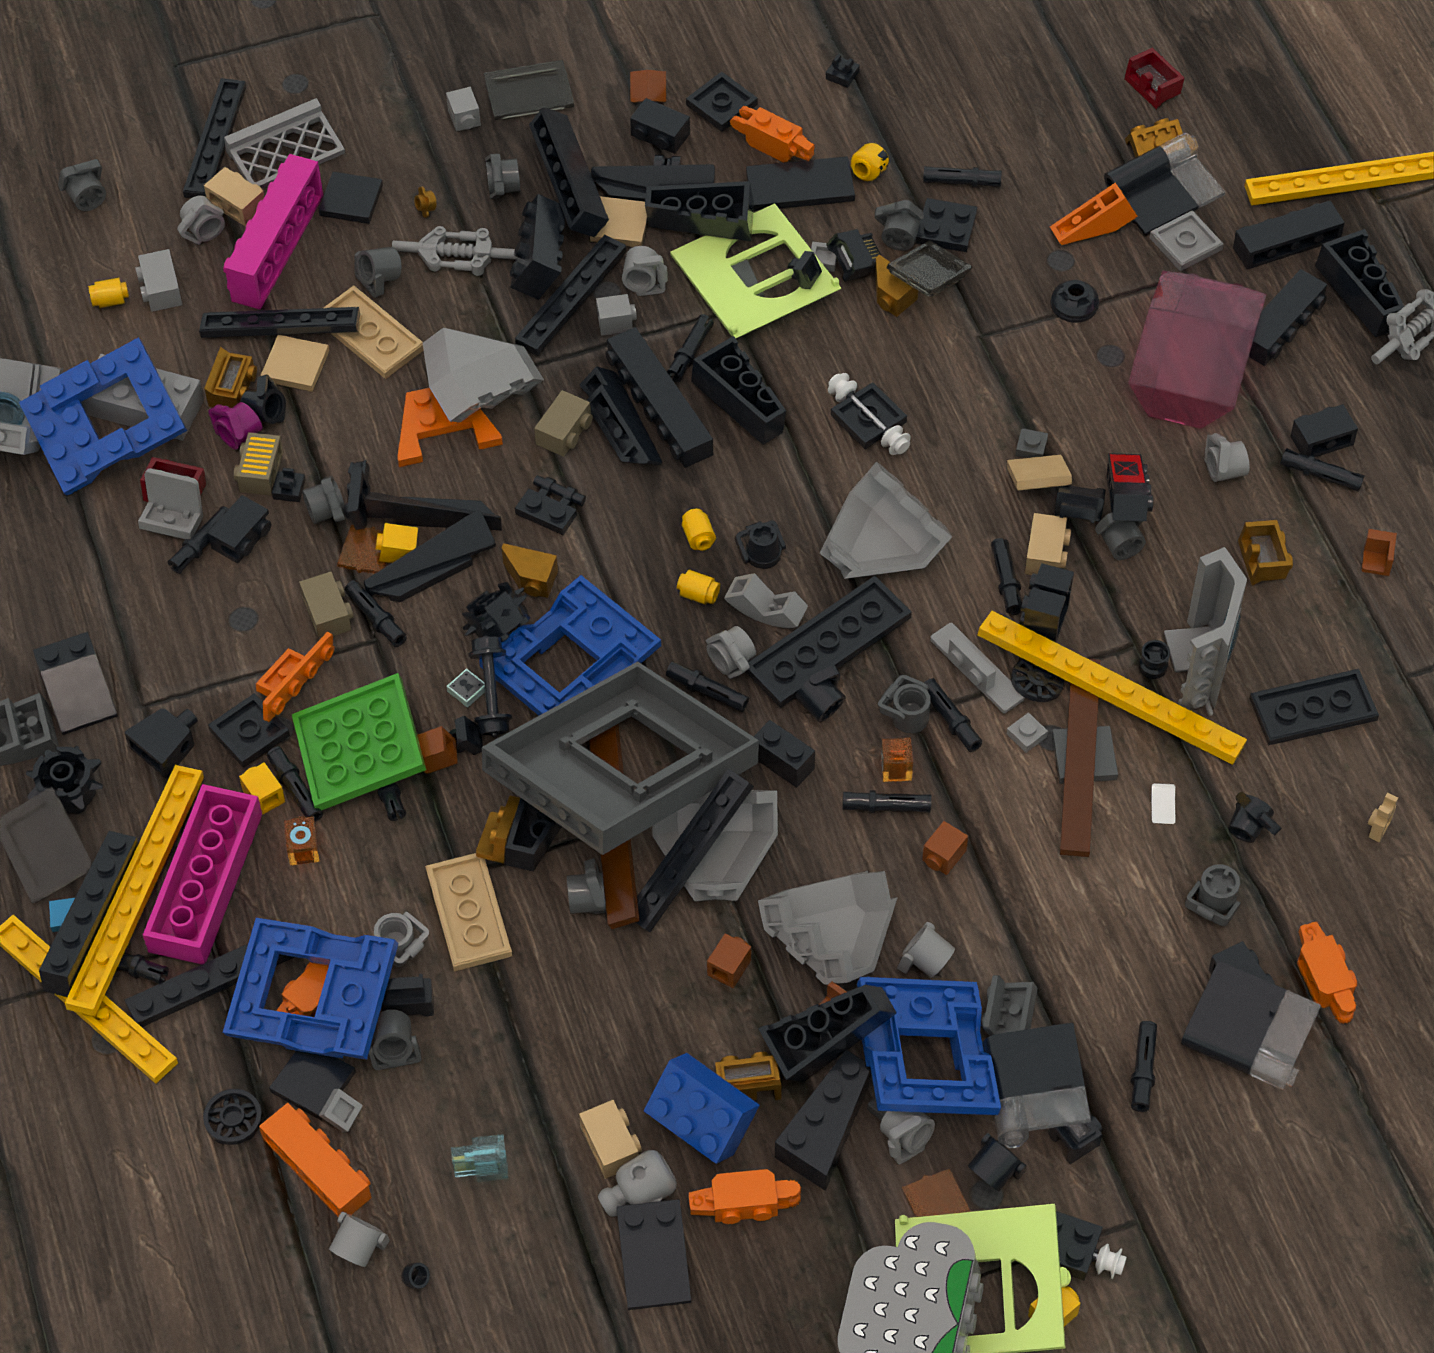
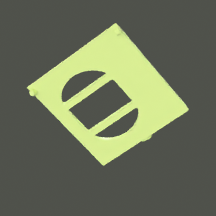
M775 203L753 213L752 234L766 233L776 237L730 258H726L728 250L738 240L708 235L670 252L672 258L730 335L735 338L741 337L842 289L839 285V279L832 277L817 256L816 259L822 272L811 289L799 287L794 292L777 298L757 296V294L791 279L794 273L793 269L785 270L756 285L746 287L731 267L732 265L746 259L749 260L783 243L788 246L798 259H800L804 251L813 252Z
M1055 1204L913 1218L901 1215L899 1219H895L896 1247H898L903 1235L913 1226L924 1222H936L961 1229L970 1238L978 1262L1001 1261L1005 1332L968 1336L967 1345L970 1346V1353H1020L1065 1349L1061 1288L1069 1285L1071 1275L1066 1268L1060 1267ZM1014 1260L1024 1265L1033 1274L1038 1286V1303L1035 1312L1030 1320L1019 1330H1016L1012 1276V1262Z

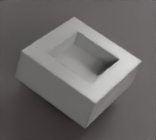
M812 242L811 250L828 271L834 272L837 261L836 255L828 250L827 243Z
M1027 713L1007 728V735L1027 753L1047 738L1048 730L1030 713Z
M334 1089L319 1116L340 1131L348 1132L363 1105L342 1090Z

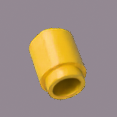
M120 278L94 282L95 285L88 286L93 307L99 306L103 308L125 304L124 298L129 297L126 282H121Z
M701 509L687 511L682 517V528L690 547L700 551L709 549L715 542L716 535L707 514L703 513Z
M688 570L686 574L682 573L680 575L677 589L680 590L681 597L704 605L707 603L714 604L720 591V583L715 582V578Z

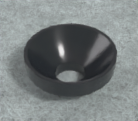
M1069 280L1062 282L1054 289L1050 303L1053 312L1059 318L1067 322L1078 323L1087 321L1096 314L1099 307V296L1095 288L1087 282ZM1073 288L1081 289L1084 294L1081 296H1072L1068 291Z

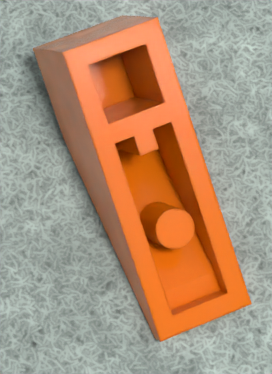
M1115 182L1051 225L1050 228L1059 243L1065 245L1117 231L1138 216Z

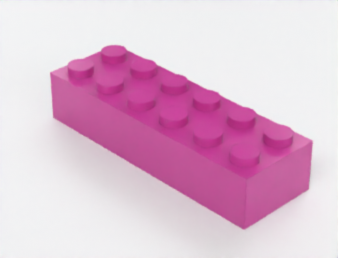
M289 154L285 162L280 164L275 180L269 183L267 194L263 200L259 201L254 217L248 220L242 238L236 241L234 252L224 263L223 270L226 273L227 289L230 292L232 302L261 310L324 196L318 161Z
M202 784L143 933L149 953L197 964L207 962L262 817L258 796Z

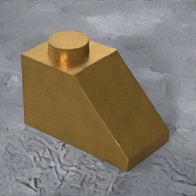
M879 254L876 257L875 264L877 304L884 311H888L895 317H898L918 300L919 282Z
M503 543V564L519 589L524 588L523 592L530 596L548 598L558 573L557 555Z

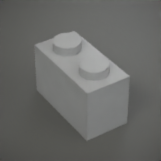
M170 250L139 255L140 266L135 268L139 283H145V286L140 287L143 302L149 301L151 312L181 306L182 300Z

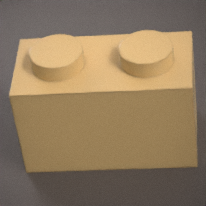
M226 167L204 185L206 198L213 205L221 208L226 215L245 227L248 220L254 217L259 201L264 199V191L260 186L248 182L242 175L232 172Z
M1034 513L1025 574H1038L1041 563L1058 568H1066L1068 552L1063 551V545L1069 546L1071 529H1066V517L1059 518V516Z
M614 1100L579 1114L581 1130L605 1179L616 1175L617 1170L623 1164L638 1156V1153L642 1151L636 1134L630 1135L627 1129L629 1120L624 1109L618 1110Z

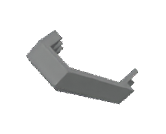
M442 328L423 342L429 388L451 422H462L480 408L492 409L512 394L524 395L544 381L524 346L448 328Z
M878 462L871 467L849 492L820 551L822 556L840 569L844 579L925 568L952 538L947 527L941 521L932 517L928 512L929 509L914 495L910 494L903 487L904 485Z
M751 790L684 884L694 901L714 899L738 900L778 835L777 791ZM712 791L652 826L653 838L665 856Z
M864 871L783 890L758 900L764 930L771 937L777 936L787 945L786 950L802 965H809L817 973L815 977L823 984H829L831 981L834 983H847L875 970L898 897L890 898L885 871L870 873Z

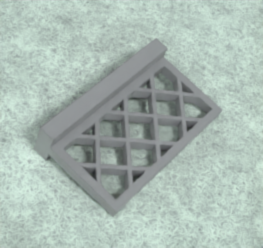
M317 98L224 137L226 153L230 159L234 160L244 179L252 184H257L262 189L268 187L269 183L275 180L278 174V170L274 169L276 161L285 162L288 157L279 154L282 146L295 149L293 155L298 156L300 150L313 154L311 160L318 161V165L345 154V149L322 113L321 105ZM319 121L323 126L321 133L308 130L309 125ZM290 133L301 134L298 143L285 140L286 135ZM305 136L318 139L315 148L302 144ZM322 141L333 143L336 148L325 151L321 150L320 146ZM269 142L278 144L275 153L262 150L263 145ZM246 152L255 154L252 163L241 160L239 155ZM259 155L272 159L269 167L256 164ZM253 171L267 173L265 179L254 182L251 177Z

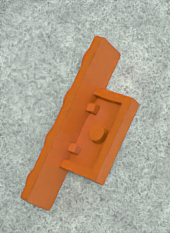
M326 632L305 656L288 648L258 680L256 691L267 696L263 701V720L270 722L275 715H279L283 711L285 704L292 697H296L299 694L304 683L316 675L318 668L325 661L330 660L334 653L333 634Z

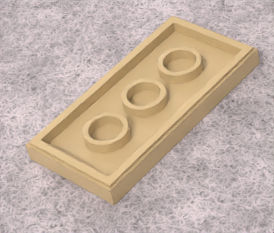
M355 286L349 288L324 307H359L361 315L358 332L331 334L385 379L424 351L423 342Z
M476 853L425 866L454 971L512 957V950L485 859L476 857Z

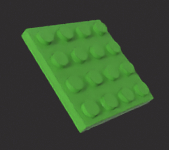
M399 673L292 714L315 808H319L321 811L426 770L405 688Z

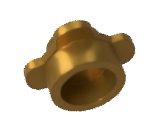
M422 186L418 188L419 193L415 196L414 203L416 209L422 211L423 217L427 218L430 211H435L437 203L434 193L431 190L425 191V188Z

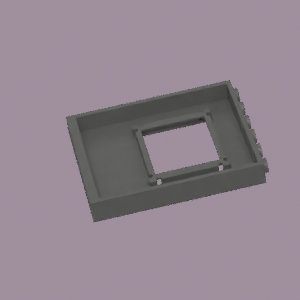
M636 662L483 746L482 770L604 855L712 791L727 769L739 775L758 764L759 740L641 663ZM632 716L688 753V755L637 784L581 746V744Z

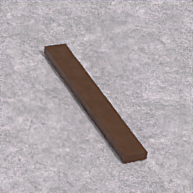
M1089 659L1100 665V659ZM1070 683L1060 855L1089 857L1099 697Z
M617 724L589 740L590 752L624 774L619 725ZM631 839L604 855L601 854L607 921L611 929L639 921Z

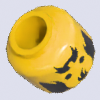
M875 143L865 144L851 158V168L854 174L864 181L875 180L889 165L886 151Z

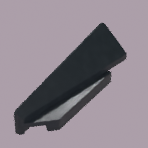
M715 165L597 166L591 168L595 185H598L604 191V196L617 199L645 202L647 186L716 183Z
M596 366L580 383V386L589 396L586 401L590 402L591 414L621 462L661 465L662 460L618 374L615 371Z
M370 492L365 497L368 518L395 519L396 525L449 528L476 510H480L490 530L502 531L501 516L495 515L482 501L398 497L377 492Z
M476 510L364 581L365 590L371 597L377 594L388 596L390 601L402 602L472 566L473 562L470 556L496 547L495 540L482 512Z

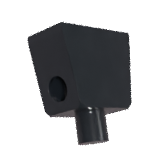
M160 709L124 732L128 747L163 777L167 778L172 773L174 766L179 765L194 747L195 743L190 728L198 722V719L189 709H185L177 717L173 716L166 709Z

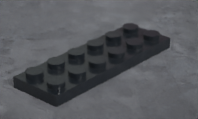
M874 576L748 662L749 669L745 672L782 708L795 699L796 693L809 680L811 675L833 665L837 669L911 619L912 611Z

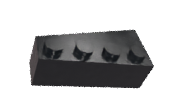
M750 181L647 186L645 209L650 227L751 242L754 200Z
M537 194L532 202L528 201L522 212V216L525 219L518 231V236L521 238L514 251V256L517 258L510 270V276L512 277L510 288L539 300L561 273L562 267L557 264L558 261L562 260L563 252L559 249L564 240V235L561 232L565 226V216L560 203Z
M1363 229L1323 243L1315 267L1375 337L1390 332L1387 316L1390 313H1397L1404 307V304L1393 283L1388 281L1386 277L1387 271L1383 264H1379L1376 258L1377 251L1374 245L1369 244L1367 240L1368 234Z
M732 336L693 360L691 382L764 445L783 433L786 410L771 388L766 387L762 381V375L758 370H754L749 363L750 358L745 351L742 352L740 350L738 341Z
M520 798L505 846V865L534 872L562 826L522 798Z
M863 985L831 998L828 1002L820 1005L816 1004L806 1008V1011L796 1015H789L780 1019L779 1022L771 1025L767 1024L758 1029L786 1080L805 1082L897 1014L882 987Z
M846 1050L775 1141V1158L825 1191L829 1185L833 1170L839 1161L845 1141H847L851 1132L854 1119L859 1112L871 1083V1067H867L865 1061Z

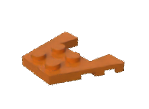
M430 388L407 392L397 457L398 465L403 467L423 462L419 439L473 428L480 450L503 445L502 436L481 409L462 422H451Z

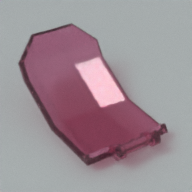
M1162 271L1149 307L1128 383L1149 417L1202 429L1235 409L1253 338L1267 294L1242 287V284H1230L1199 277L1198 274L1194 273L1185 274Z

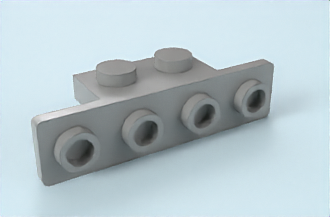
M953 623L947 624L931 635V642L1002 713H1007L1024 701L1025 697L1015 690L1012 682Z

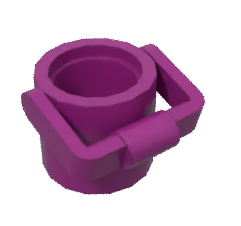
M239 402L233 408L216 405L208 410L216 435L220 436L232 449L236 450L240 448L242 443L246 442L248 432L259 433L262 430V423L259 417L243 402Z

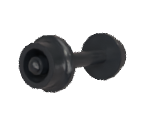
M485 634L482 638L471 640L472 649L468 653L470 659H482L487 715L475 717L474 722L479 725L480 735H491L496 739L500 734L509 732V721L513 719L512 714L498 713L493 658L505 656L506 650L502 648L500 637H489Z

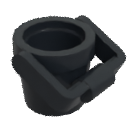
M268 374L259 376L257 378V389L246 390L241 397V402L247 404L262 422L270 424L281 423L285 419L286 399Z
M773 520L765 523L759 521L745 527V530L737 533L734 538L744 564L750 563L756 568L767 569L775 566L781 559L782 550L786 549L779 527ZM748 536L749 540L745 550L741 538Z
M1239 792L1236 795V809L1228 827L1229 832L1242 841L1253 843L1263 828L1270 831L1274 836L1282 829L1272 818L1274 811L1267 803L1257 797L1246 795L1244 792Z

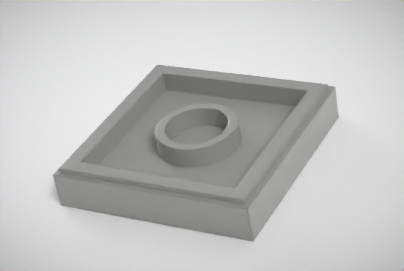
M1193 210L1150 231L1149 236L1180 272L1223 250L1224 245Z

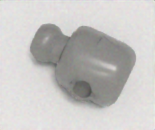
M647 1150L623 1164L616 1172L618 1185L613 1188L607 1187L602 1189L598 1194V1199L606 1213L610 1217L617 1216V1206L664 1200L674 1193L677 1182L662 1155L656 1150Z

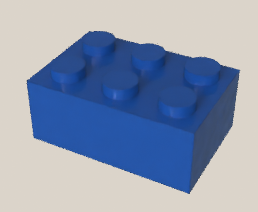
M685 1053L669 1060L644 1112L711 1161L718 1164L734 1155L760 1105L691 1055Z

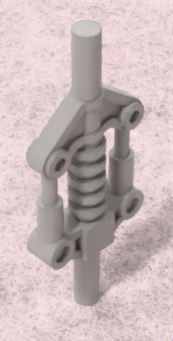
M438 226L419 242L394 240L392 242V247L396 251L418 253L428 268L434 272L440 270L441 267L454 268V270L472 271L474 275L480 276L484 273L485 267L491 263L492 258L514 260L517 258L514 256L515 249L492 247L489 231L486 228H480L476 232L460 231L458 233L446 232L444 227ZM446 238H459L460 241H474L476 246L473 244L467 246L465 243H462V245L455 243L453 245L451 242L446 244L443 241ZM437 254H440V256L447 255V257H452V255L454 257L461 256V258L468 256V258L473 259L471 261H441Z
M1427 289L1419 290L1415 301L1408 303L1397 313H1390L1387 316V324L1390 331L1388 338L1390 341L1371 356L1375 364L1381 363L1395 350L1401 353V357L1404 360H1417L1419 358L1420 351L1429 345V341L1434 338L1433 291ZM1420 303L1426 305L1427 309H1424L1408 324L1405 323L1406 318L1415 311V308ZM1432 323L1431 333L1426 337H1421L1414 343V337Z

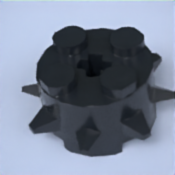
M508 582L498 584L500 590L492 593L486 590L466 606L469 612L462 613L467 621L462 627L463 630H468L465 636L467 637L475 633L478 638H482L486 634L489 637H500L502 643L510 636L508 633L510 630L526 624L531 617L528 615V610L523 604L527 597L526 594H521L524 588L514 591Z
M79 746L74 748L57 747L55 752L49 749L44 751L45 757L41 755L36 761L33 770L26 771V775L33 778L35 787L27 796L29 801L41 800L43 806L50 810V814H80L84 812L95 796L96 789L103 788L101 783L95 781L93 774L102 764L100 759L88 760L84 753L79 750Z

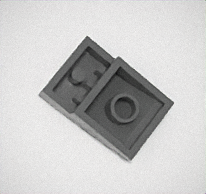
M40 693L12 703L9 698L0 701V766L37 758L41 755L44 756V751L48 749L52 752L56 751L59 744L49 704Z

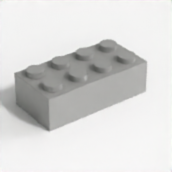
M156 368L187 429L186 432L174 438L183 441L204 402L201 382L198 379ZM129 377L81 402L87 415L130 427L149 418Z

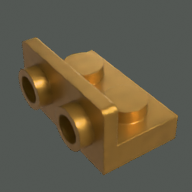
M1168 118L1156 121L1154 126L1148 128L1145 125L1134 127L1125 138L1126 144L1131 143L1135 157L1158 146L1164 149L1167 156L1185 151L1188 148L1178 119L1169 121Z
M510 795L506 807L500 806L498 813L490 812L476 849V857L504 863L505 846L518 808L519 797Z

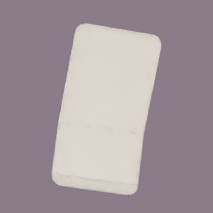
M1154 783L1152 785L1153 823H1175L1174 784Z

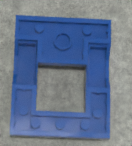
M139 337L92 363L86 360L43 383L40 385V391L19 402L66 496L92 483L103 469L116 462L138 458L187 431ZM129 377L149 418L125 431L123 428H120L100 439L81 402Z
M580 575L559 593L550 611L534 624L518 627L501 643L502 648L506 650V655L493 658L495 680L539 716L636 662L642 663L661 647V639ZM566 635L597 661L559 693L524 662L537 651L543 654L560 638ZM480 659L479 664L483 669L482 659Z
M256 918L223 1033L229 1037L282 1045L289 1050L342 1059L343 1056L367 1060L399 943L395 939L370 935L354 938L331 934L313 926ZM279 954L306 958L311 963L329 965L315 1017L264 1009Z
M876 977L859 978L857 988L863 985L882 987L897 1014L862 1039L866 1066L871 1067L878 1111L999 1114L1001 1103L992 1057L984 1052L980 1034L982 1006L977 982ZM899 1035L949 1037L955 1070H960L962 1081L907 1079Z

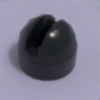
M411 1263L405 1266L401 1274L402 1282L412 1289L425 1287L430 1278L428 1267L423 1263Z

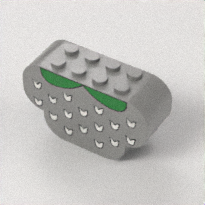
M924 1222L910 1228L901 1238L898 1247L878 1246L866 1251L857 1260L853 1269L838 1333L839 1352L970 1353V1346L967 1345L968 1334H974L977 1322V1314H973L975 1302H981L984 1284L980 1283V1267L970 1238L957 1227L936 1222Z

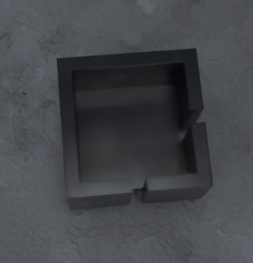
M1041 563L1038 574L1032 573L1028 588L1030 592L1029 595L1024 596L1019 624L1057 643L1070 605L1074 572Z

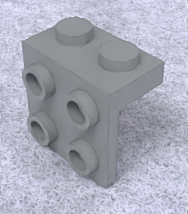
M151 468L147 469L144 476L148 503L138 520L139 529L182 539H191L203 519L198 481L188 476Z

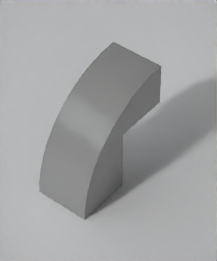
M755 573L735 577L724 597L729 604L748 617L782 628L798 627L808 607L795 591L775 595Z

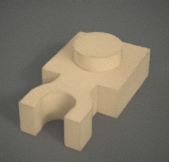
M1387 793L1383 804L1378 809L1375 808L1368 822V825L1372 826L1369 838L1377 842L1381 841L1392 821L1398 797Z

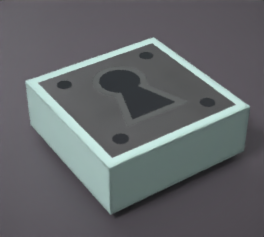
M466 668L447 685V692L468 708L485 693V685L481 679Z

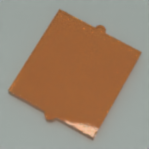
M351 525L337 566L357 570L358 573L363 571L375 574L382 570L386 562L379 561L380 550H375L377 533L383 534V531L376 530L375 527L356 530L354 525Z
M950 1169L929 1177L924 1175L921 1180L902 1187V1191L915 1217L971 1212Z

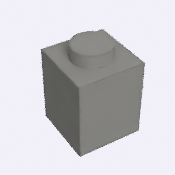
M471 87L446 93L448 112L456 132L481 126L479 107Z
M628 294L596 298L601 336L622 333L632 329V320H637L635 304L629 303Z

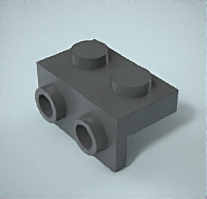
M993 975L991 986L987 989L988 1003L986 1012L982 1016L983 1029L989 1036L1031 1028L1038 989L1034 982L1005 983L1000 975Z

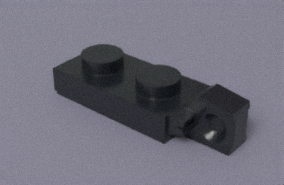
M367 460L351 462L348 470L351 481L347 484L349 498L348 503L345 504V515L348 520L351 519L356 530L367 527L368 516L365 497L370 493L371 489L368 483L370 467Z

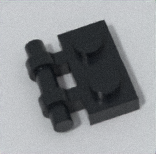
M537 475L534 478L533 485L541 488L540 491L536 492L528 489L515 507V514L564 535L577 516V510L571 507L572 504L576 503L583 506L586 496L578 493V489L571 486L566 488L557 484V481L553 478H544ZM551 494L562 497L561 501L550 498Z

